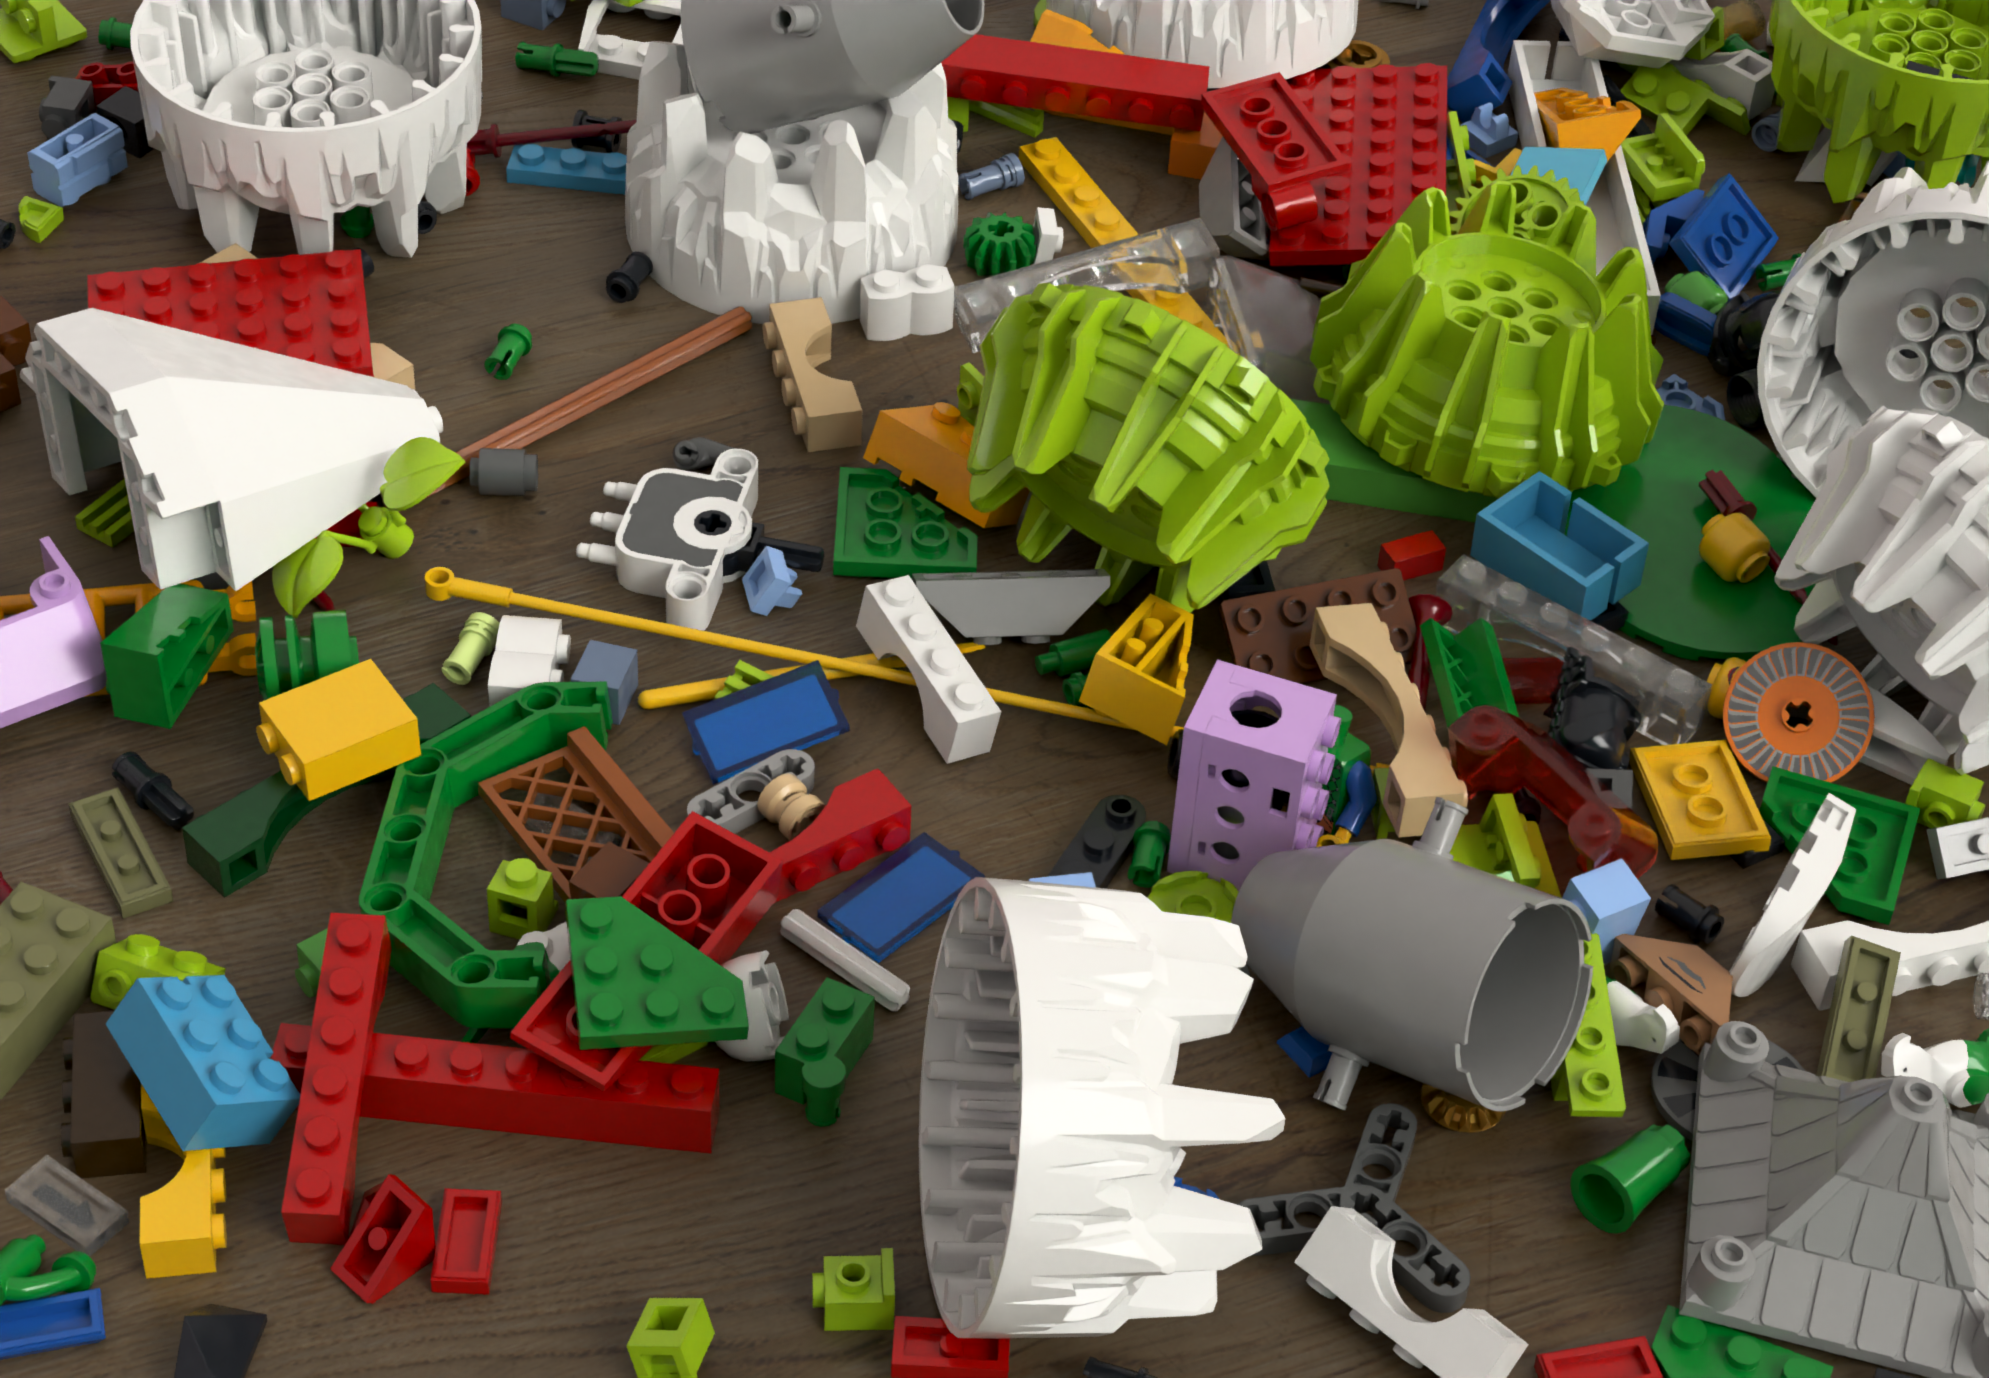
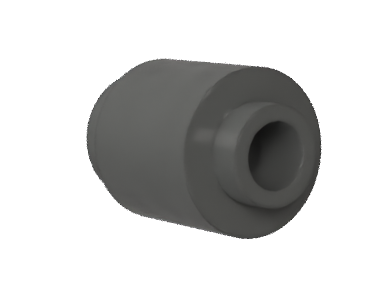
M480 448L479 458L471 457L470 485L479 486L480 495L525 496L526 491H537L538 455L526 454V449Z

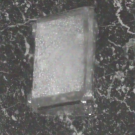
M1230 255L1212 256L1209 263L1204 312L1211 319L1214 327L1224 330L1229 348L1258 368L1289 398L1330 404L1329 400L1317 396L1313 387L1317 368L1309 359L1314 341L1312 333L1321 299L1300 287V281Z

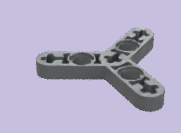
M1382 1104L1374 1108L1370 1113L1345 1186L1256 1197L1243 1200L1237 1204L1249 1208L1258 1229L1264 1230L1259 1232L1262 1240V1250L1253 1254L1256 1256L1302 1250L1316 1228L1301 1226L1294 1217L1298 1213L1312 1212L1323 1219L1329 1208L1336 1206L1355 1209L1394 1241H1409L1417 1248L1418 1252L1412 1256L1404 1257L1393 1252V1278L1430 1310L1450 1313L1460 1309L1466 1301L1471 1279L1466 1265L1395 1203L1414 1146L1417 1131L1415 1115L1408 1108L1399 1104ZM1388 1127L1398 1129L1395 1132L1391 1147L1382 1144L1384 1133ZM1369 1164H1381L1391 1171L1392 1176L1387 1179H1374L1364 1172L1363 1167ZM1368 1210L1373 1213V1217H1371L1369 1214L1365 1212H1367ZM1279 1217L1284 1218L1283 1229H1281V1220H1277ZM1427 1262H1431L1430 1267L1426 1265ZM1434 1280L1437 1281L1438 1283L1442 1284V1285H1440L1439 1287H1437L1436 1285L1433 1284V1283H1434ZM1446 1282H1452L1454 1284L1453 1288L1450 1285L1446 1284Z

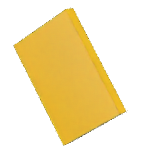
M1726 740L1630 749L1629 764L1671 860L1741 854L1744 851L1755 850L1754 852L1769 851L1771 836Z

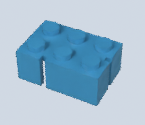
M1539 471L1477 513L1470 556L1577 629H1580L1607 609L1608 602L1615 604L1641 585L1649 543L1580 497L1573 501L1567 536L1564 535L1572 492Z
M225 975L186 976L183 981L179 980L178 977L137 978L105 1024L182 1151L270 1144L299 1105L300 1093L291 1081L287 1070L279 1061L269 1059L274 1052Z

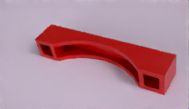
M878 768L836 786L827 805L812 824L791 841L769 852L783 860L779 894L774 903L798 892L807 891L817 883L843 871H850L859 864L887 851L896 850L902 844L910 841L912 805Z
M330 913L281 1210L290 1242L345 1245L348 1240L355 1194L357 1140L365 1070L375 1021L385 996L392 951L385 915Z

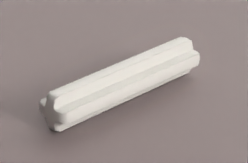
M793 909L787 916L783 917L780 923L782 926L780 930L782 936L864 993L874 996L875 1000L890 1011H898L902 1005L907 1003L910 998V987L907 983L801 910Z

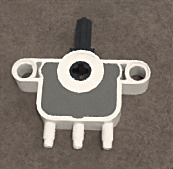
M730 449L721 453L710 475L679 469L661 468L643 475L637 485L625 482H606L603 488L605 496L630 503L624 515L611 512H593L590 517V524L592 527L602 528L604 531L615 532V546L581 542L576 549V555L579 558L588 559L590 562L616 566V577L620 585L627 590L666 598V623L703 631L711 621L723 590V583L732 582L743 576L766 546L781 550L786 566L789 568L820 572L824 562V549L822 547L764 537V524L752 522L751 517L758 501V459L756 455L745 449Z

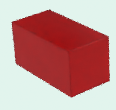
M1433 530L1381 544L1377 566L1381 571L1394 568L1400 569L1403 581L1443 570L1446 547Z

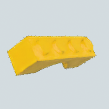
M141 1084V1111L147 1143L169 1149L184 1160L180 1171L169 1183L150 1194L140 1197V1249L146 1279L216 1272V1249L227 1247L224 1213L216 1214V1203L226 1202L224 1168L216 1169V1158L226 1157V1147L182 1151Z

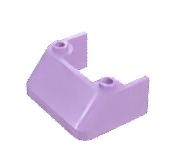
M49 536L39 539L45 574L36 578L30 586V597L35 608L0 620V729L97 692L106 686L107 676L100 642L103 641L80 580Z

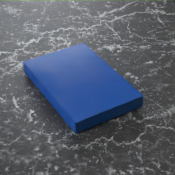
M1728 173L1717 180L1668 244L1690 272L1702 271L1706 273L1725 291L1729 300L1740 293L1755 273L1757 265L1763 262L1779 240V237L1734 177Z

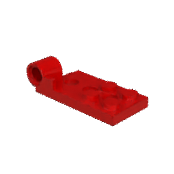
M1278 72L1201 93L1203 110L1252 176V191L1261 202L1262 212L1268 227L1272 231H1277L1316 220L1318 215L1317 200L1309 181L1349 170V162L1281 73Z

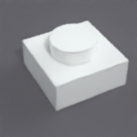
M1037 207L1033 222V233L1035 234V243L1037 244L1033 268L1050 270L1054 253H1060L1062 249L1063 228L1057 227L1054 209Z

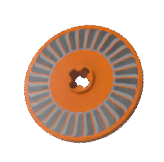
M1791 642L1779 644L1753 656L1734 676L1723 704V728L1732 753L1750 774L1765 783H1768L1772 766L1833 783L1846 775L1859 762L1870 743L1874 729L1873 700L1860 672L1837 652L1812 643ZM1802 704L1807 706L1809 712L1806 717L1811 724L1808 727L1801 723L1795 728L1789 726L1787 722L1790 714L1785 709L1789 705L1794 709H1798Z

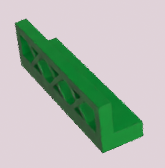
M1430 618L1421 624L1420 628L1457 764L1488 787H1490L1493 777L1501 772L1506 782H1508L1509 779L1506 771L1511 770L1519 774L1530 767L1533 762L1493 626L1483 618H1479L1454 636Z

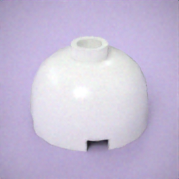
M767 950L745 954L728 960L721 965L743 981L749 1030L747 1039L715 1042L732 1058L746 1062L775 1059V1050L785 1037H780L779 1024L781 1021L789 1020L784 987L775 962L764 964L770 954Z

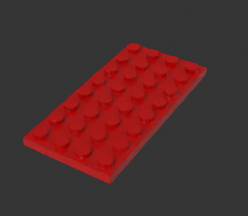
M1423 63L1417 66L1395 67L1383 64L1375 68L1338 66L1334 69H1314L1305 74L1285 79L1349 162V170L1309 181L1317 200L1316 220L1281 230H1271L1269 246L1270 266L1352 264L1363 260L1369 255L1387 230L1398 221L1413 200L1424 190L1435 187L1442 190L1446 195L1447 65L1437 66L1432 63Z

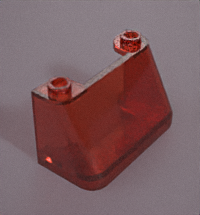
M1488 705L1470 709L1448 727L1451 766L1458 780L1464 781L1469 801L1477 795V791L1491 790L1497 791L1498 794L1512 793L1514 795L1525 786L1568 826L1570 842L1580 853L1577 857V868L1583 874L1622 858L1638 879L1655 863L1658 854V840L1651 826L1542 728L1497 707Z

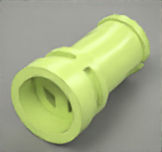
M475 612L469 616L463 630L459 634L458 644L449 658L443 663L442 672L448 680L459 685L468 684L484 656L490 655L496 646L500 624L494 617L482 612Z

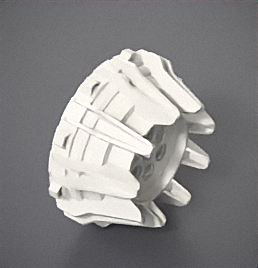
M1882 406L1862 422V425L1827 454L1826 482L1782 559L1775 575V583L1779 588L1788 591H1796L1816 584L1796 615L1794 630L1799 639L1804 643L1819 644L1857 626L1878 652L1860 673L1866 684L1887 697L1909 684L1927 698L1929 702L1918 721L1934 735L1950 755L1955 753L1953 757L1954 768L1958 773L1964 775L1989 765V439L1981 436L1966 424L1950 416H1942L1936 411L1913 408L1908 412V410H1891Z

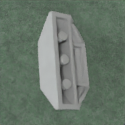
M1222 136L1199 183L1200 237L1212 248L1221 249L1232 257L1270 261L1271 229L1265 221L1261 202L1252 191V176Z
M1105 569L912 573V581L923 597L965 638L973 637V642L980 645L1002 643V637L1021 636V642L1024 643L1050 642V635H1063L1110 587V575Z

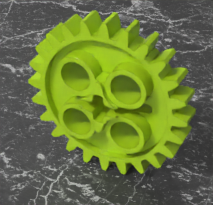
M1519 165L1515 166L1513 174L1510 176H1506L1501 168L1497 170L1496 180L1510 181L1516 188L1513 236L1545 245L1568 206L1577 203L1585 205L1584 201L1580 200L1578 189H1570L1568 178L1564 177L1556 181L1554 170L1550 169L1542 177H1540L1538 167L1535 165L1528 174H1522ZM1483 175L1481 176L1483 187L1478 189L1468 185L1466 188L1469 199L1460 197L1455 199L1458 211H1449L1451 235H1457L1486 186L1496 180L1491 181L1487 176Z

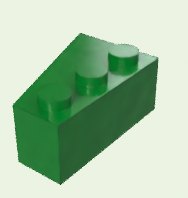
M181 583L167 587L100 642L107 676L106 691L111 696L114 717L167 729L172 728L234 631L227 593Z

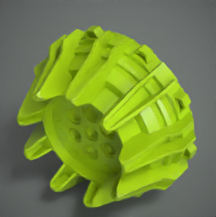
M1496 180L1486 186L1457 235H1451L1448 199L1444 192L1435 187L1424 190L1413 200L1398 221L1387 230L1365 259L1351 264L1347 283L1342 288L1321 298L1312 333L1314 341L1309 357L1317 368L1313 384L1317 396L1329 400L1332 409L1340 415L1341 422L1362 443L1377 451L1380 458L1405 471L1421 475L1423 479L1449 488L1500 498L1539 471L1571 492L1580 488L1586 489L1594 484L1605 487L1617 481L1621 467L1637 461L1644 444L1651 442L1664 406V402L1655 388L1664 359L1653 346L1651 340L1645 267L1639 250L1625 247L1617 251L1596 276V218L1591 208L1581 203L1569 205L1546 244L1542 245L1528 239L1513 236L1516 188L1510 181Z
M1042 283L1037 285L1032 294L1017 296L1009 307L1003 308L979 345L985 368V376L982 379L983 387L967 460V470L972 474L969 487V501L976 510L983 513L991 512L1024 487H1027L1032 495L1016 540L1018 554L1028 562L1039 563L1072 529L1100 544L1102 548L1095 569H1105L1110 575V587L1095 602L1105 607L1119 602L1154 566H1157L1160 569L1155 596L1190 613L1195 609H1200L1209 604L1262 561L1275 559L1282 548L1305 542L1327 505L1325 495L1330 485L1324 469L1330 459L1326 450L1321 447L1314 430L1310 428L1306 422L1307 419L1297 406L1264 373L1243 356H1239L1229 349L1226 344L1186 320L1179 319L1162 308L1137 298L1124 296L1120 292L1088 285H1083L1082 287L1074 286L1073 284L1054 286L1050 283Z

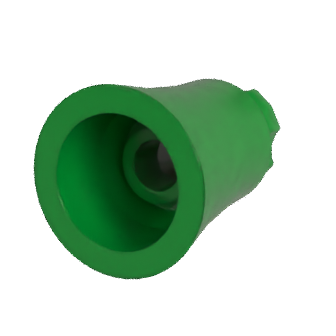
M1653 1124L1646 1130L1638 1131L1624 1143L1601 1157L1578 1166L1572 1173L1570 1187L1573 1199L1580 1212L1590 1223L1605 1232L1613 1234L1625 1232L1643 1209L1664 1189L1676 1181L1679 1174L1689 1165L1691 1154L1685 1146V1138L1668 1124L1665 1126Z

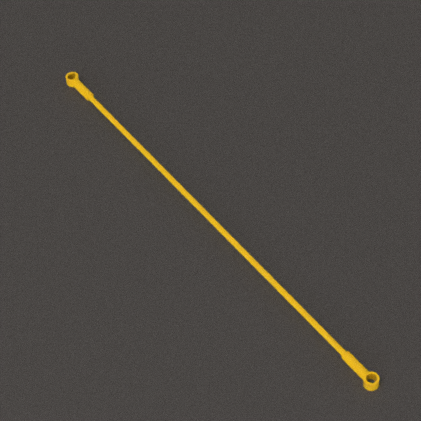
M434 567L425 574L426 595L435 601H444L454 596L503 607H510L512 604L917 686L911 672L514 593L512 588L454 577V573L446 567ZM986 688L993 700L998 703L1135 730L1115 719L1100 716L1094 709ZM1174 726L1170 737L1173 738L1175 732L1179 729L1184 730V727ZM1376 762V766L1370 765L1369 768L1373 776L1374 768H1389L1390 765ZM1454 770L1458 780H1463L1465 783L1464 777Z

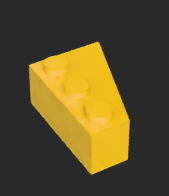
M1150 593L1096 653L1079 702L1093 708L1102 717L1115 719L1167 745L1185 699L1186 689H1184V682L1188 673L1187 654L1191 645L1194 614Z

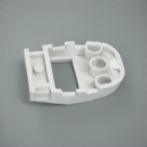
M593 0L587 9L578 50L594 52L598 55V73L639 80L650 42L622 39L615 35L597 34V27L605 11L609 8L611 11L624 13L639 8L644 9L645 14L650 18L667 19L673 15L681 16V0H645L629 8L613 0ZM680 24L672 43L684 45Z
M1828 793L1785 866L1782 875L1762 909L1764 910L1763 915L1756 926L1750 931L1742 946L1743 948L1729 971L1730 975H1733L1732 995L1738 997L1749 996L1771 978L1795 942L1842 862L1856 809Z

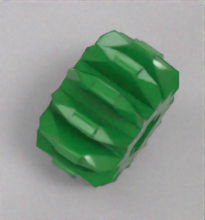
M988 212L986 218H973L972 226L966 228V234L963 239L967 267L976 269L978 276L992 275L994 280L1002 276L1012 280L1014 274H1026L1028 266L1033 264L1036 257L1037 244L1035 243L1033 225L1023 223L1022 216L1008 217L1006 212L997 216Z

